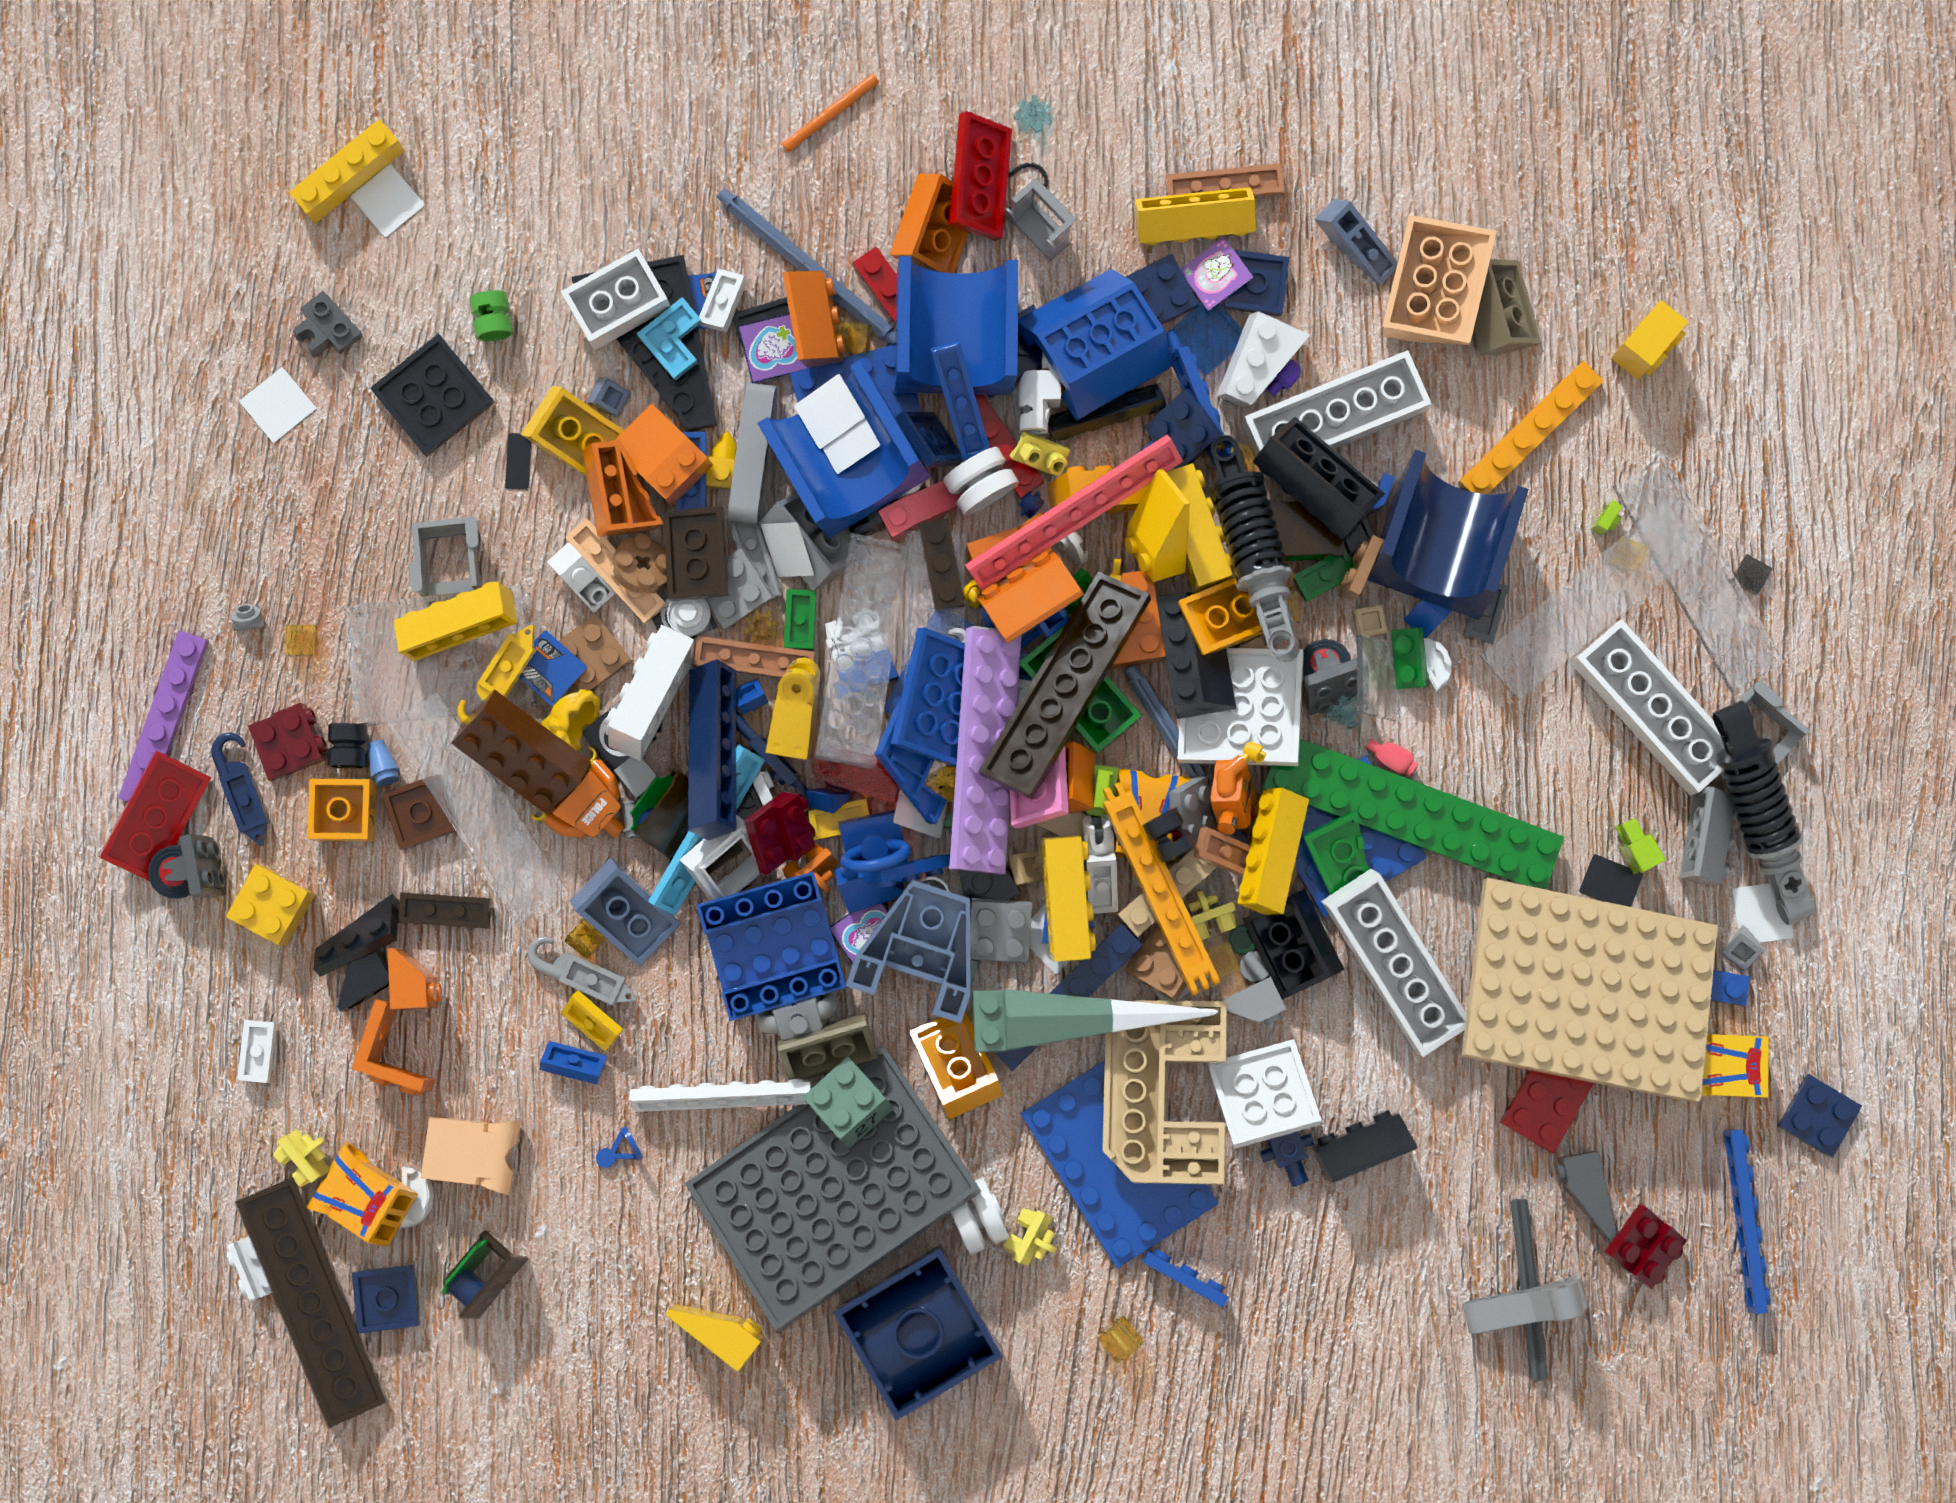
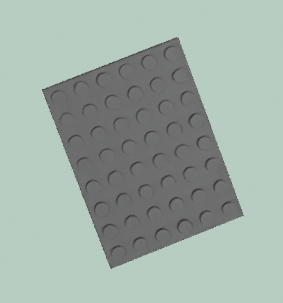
M884 1045L876 1050L877 1059L860 1063L856 1066L882 1093L894 1109L850 1149L840 1141L809 1104L797 1105L685 1183L770 1324L778 1334L982 1192Z

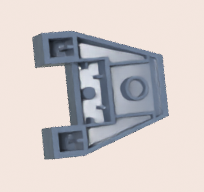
M912 880L856 954L846 986L875 995L884 966L941 984L932 1014L962 1023L971 995L970 898Z

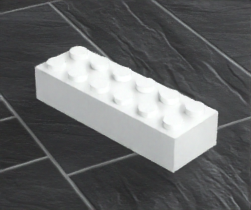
M1407 350L1244 417L1242 427L1255 457L1268 440L1294 417L1298 418L1330 447L1336 449L1426 412L1431 405V401Z
M1622 619L1613 624L1570 662L1690 796L1699 793L1724 771L1715 761V756L1724 749L1713 719Z
M1370 869L1321 901L1415 1052L1424 1057L1465 1030L1467 1013L1380 873Z

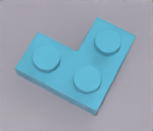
M683 297L637 333L639 339L675 381L698 363L680 339L702 321Z

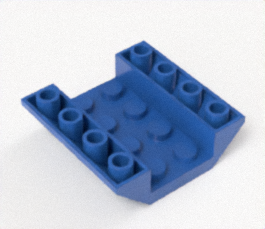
M1113 269L1107 270L1018 319V331L1029 348L1038 344L1066 388L1061 398L1076 421L1174 366L1166 332L1135 283Z
M814 871L697 904L703 930L707 935L722 987L721 993L729 1021L847 988Z

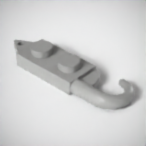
M547 936L539 937L529 945L527 951L528 961L538 972L612 1006L615 1003L637 1001L636 996L625 982L626 978L572 953L562 954L553 965L541 960L537 955L538 947L544 943H554L553 938ZM627 994H631L630 999H627Z

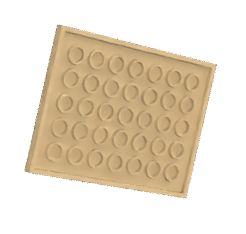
M1492 878L1484 879L1462 1057L1692 1103L1700 1102L1718 925Z

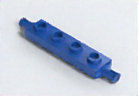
M1176 331L1167 333L1173 368L1182 390L1190 389L1223 434L1220 426V415L1211 404L1207 383L1201 379L1196 356L1191 353L1189 346H1181ZM1210 447L1207 453L1212 465L1216 466ZM1231 447L1225 448L1221 453V457L1230 456Z

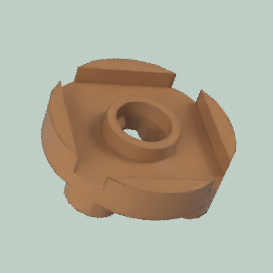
M638 534L636 537L628 538L620 543L612 558L614 565L613 573L617 581L626 589L636 593L639 590L648 591V593L660 590L667 582L665 549L646 534ZM638 560L645 562L649 569L647 570L645 567L639 569L636 566Z

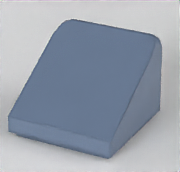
M600 377L589 395L587 403L617 418L631 392L607 377Z

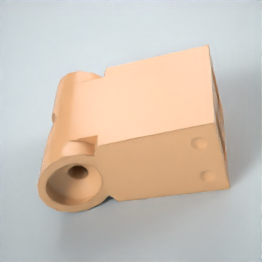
M439 1116L429 1117L421 1178L481 1185L495 1192L510 1195L514 1171L509 1155L518 1143L521 1120L487 1123Z

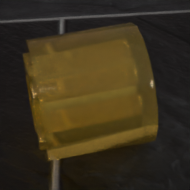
M945 765L928 774L924 783L925 786L947 800L945 805L954 801L956 768Z
M1123 1314L1113 1320L1096 1336V1339L1116 1363L1126 1359L1144 1343V1339Z

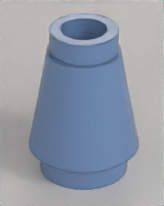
M376 740L369 743L367 749L371 780L375 781L377 786H387L398 781L400 769L385 745L384 740Z

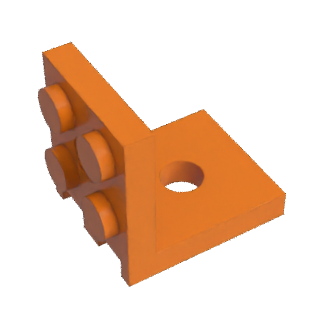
M375 999L351 1069L371 1075L369 1081L380 1085L393 1086L394 1083L400 1085L399 1091L410 1095H422L423 1092L432 1091L435 1079L380 1061L397 1010L390 1009L389 1000Z

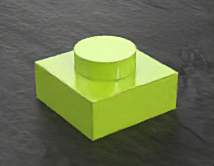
M1612 500L1605 506L1591 530L1600 536L1607 530L1613 531L1622 518L1618 513L1623 506Z

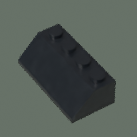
M1296 417L1276 432L1252 461L1264 475L1272 478L1282 487L1286 494L1293 496L1304 506L1308 513L1316 516L1327 526L1330 532L1338 535L1341 539H1344L1362 521L1385 494Z
M1190 592L1156 597L1173 705L1177 719L1236 709L1227 649L1225 648L1202 656L1177 603L1179 600L1195 594Z

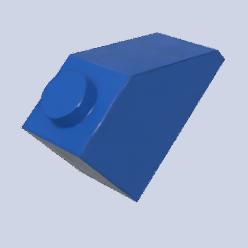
M842 867L835 869L837 886L849 914L899 898L905 890L902 878L895 879L896 885L878 888L877 883L865 884L863 873L848 872Z

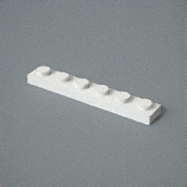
M791 1079L788 1083L763 1080L758 1084H746L736 1081L722 1086H716L713 1083H702L699 1087H686L681 1084L670 1085L669 1088L641 1086L639 1089L630 1090V1103L635 1112L808 1104L803 1099V1096L812 1089V1085L803 1079Z

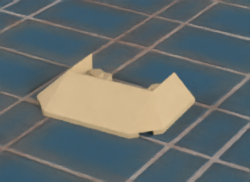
M1136 1000L1135 1002L1214 1009L1218 1012L1214 1016L1105 1034L1103 1152L1133 1183L1225 1185L1227 1156L1225 1155L1226 1123L1167 1122L1169 1062L1227 1063V1037H1229L1227 1001L1175 1002Z

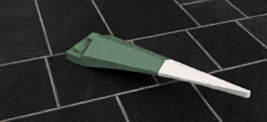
M1007 989L973 991L974 1053L1009 1052L1117 1031L1214 1016L1218 1011L1214 1009Z

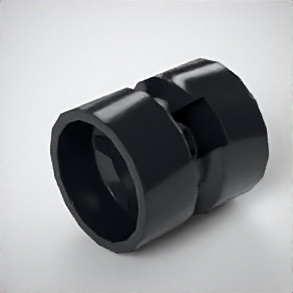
M333 723L328 725V742L333 744L334 747L330 748L327 753V767L344 769L367 767L366 750L361 748V745L367 743V725L356 723Z
M1177 807L1142 825L1149 840L1156 842L1154 849L1161 863L1197 845L1190 831L1182 828L1184 820ZM1171 833L1173 841L1167 837L1168 834Z

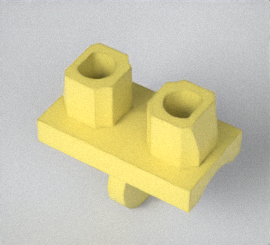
M1023 430L1019 443L1011 452L1010 457L1015 461L1041 471L1060 476L1067 465L1066 458L1070 450L1068 447L1047 440L1043 436L1034 435Z
M1202 890L1196 892L1197 901L1189 903L1188 907L1190 912L1199 909L1203 912L1191 917L1201 941L1210 938L1205 922L1214 918L1220 933L1236 928L1233 914L1236 908L1233 901L1210 910V905L1219 902L1216 894L1205 897Z
M296 1129L290 1134L282 1136L277 1141L279 1147L273 1156L280 1164L286 1165L291 1161L296 1164L298 1169L292 1174V1177L299 1187H303L310 1182L313 1183L328 1174L330 1167L323 1160L326 1155L320 1149L325 1143L322 1137L313 1141L307 1133L302 1135Z
M1023 1208L1017 1218V1223L1028 1230L1023 1239L1010 1234V1238L1006 1240L1003 1248L1014 1256V1261L1026 1266L1030 1265L1033 1257L1042 1260L1047 1250L1055 1254L1058 1248L1050 1244L1055 1233L1048 1229L1053 1217L1038 1210L1035 1212Z

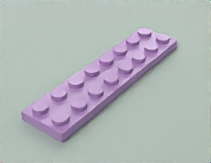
M974 627L966 628L949 869L992 874H1005L1010 789L981 776L979 769L1017 708L1021 635L1007 643L1000 632Z

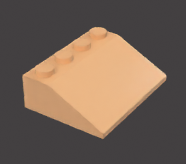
M1409 215L1383 323L1384 337L1409 342L1470 345L1497 231Z

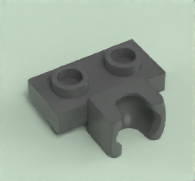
M324 291L300 308L307 319L293 330V335L298 342H302L306 338L314 339L308 345L310 355L313 358L329 348V344L341 354L362 338V332Z

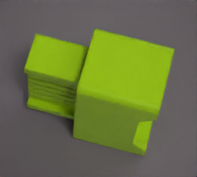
M1094 765V809L1085 810V815H1091V817L1107 815L1103 807V802L1107 801L1103 789L1109 787L1115 797L1114 784L1117 783L1119 771L1117 767Z
M1636 818L1627 820L1615 827L1624 843V846L1619 849L1633 875L1639 871L1643 873L1666 861L1652 833L1645 835Z

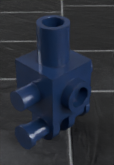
M1297 1131L1268 1139L1269 1148L1259 1152L1263 1163L1274 1160L1276 1167H1284L1291 1187L1308 1182L1309 1180L1301 1160L1308 1158L1305 1148L1315 1144L1311 1133L1300 1137Z

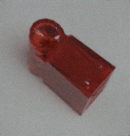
M831 746L823 748L817 754L812 772L819 784L890 808L894 804L898 785L876 756Z

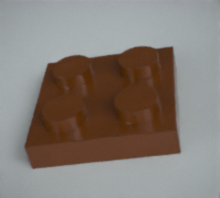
M439 774L381 793L400 850H405L458 831Z

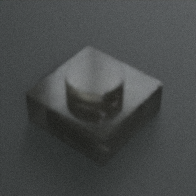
M1746 554L1730 581L1756 596L1761 591L1773 568Z

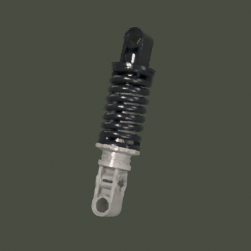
M1222 435L1217 437L1211 446V452L1220 480L1210 487L1209 493L1217 505L1216 512L1220 516L1219 522L1223 527V536L1226 537L1225 543L1229 548V557L1232 558V567L1235 569L1237 590L1249 592V605L1251 608L1257 609L1258 619L1265 634L1269 650L1279 661L1289 662L1297 657L1300 650L1294 629L1293 617L1286 601L1290 598L1291 593L1289 588L1286 587L1285 581L1292 575V570L1289 565L1283 563L1286 555L1280 551L1282 549V542L1278 540L1279 531L1275 529L1276 521L1272 519L1273 511L1269 508V499L1266 498L1265 478L1261 472H1248L1242 449L1236 440L1229 435ZM1225 448H1234L1230 456L1221 457V453ZM1281 640H1290V646L1287 650L1277 651V645Z
M1741 700L1712 713L1714 724L1724 746V749L1715 756V761L1718 766L1724 769L1722 776L1727 781L1726 788L1731 792L1729 797L1734 802L1733 809L1737 812L1736 818L1741 823L1740 830L1744 833L1743 839L1747 848V855L1750 858L1760 859L1759 867L1762 873L1767 874L1779 916L1786 925H1790L1816 914V906L1809 893L1806 879L1800 866L1803 859L1801 853L1797 851V847L1803 842V835L1796 825V818L1792 814L1793 809L1789 803V797L1785 793L1786 788L1782 783L1778 764L1775 762L1772 741L1768 738L1757 737L1752 714L1746 703Z

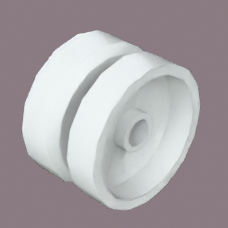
M998 447L989 448L969 458L949 472L943 479V483L951 494L962 493L956 504L964 516L973 515L987 508L1010 493L1020 483L1011 469L1000 470L1006 459Z
M984 1177L975 1180L982 1192L972 1198L974 1202H966L952 1212L970 1255L985 1249L986 1243L981 1233V1230L984 1228L990 1240L995 1244L1010 1238L1003 1219H1005L994 1193L991 1194Z

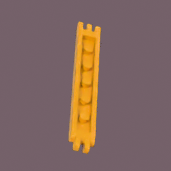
M1118 782L1114 784L1117 797H1114L1109 787L1103 789L1107 800L1103 802L1104 810L1192 996L1196 995L1199 991L1194 981L1198 980L1200 987L1204 991L1209 988L1205 976H1209L1214 986L1220 983V979L1165 862L1161 863L1154 849L1155 841L1149 840L1142 827L1146 821L1132 792H1125L1122 784Z

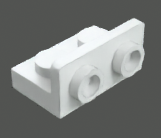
M249 1237L229 1244L227 1258L231 1267L238 1271L241 1279L238 1281V1285L242 1295L248 1297L251 1302L271 1294Z

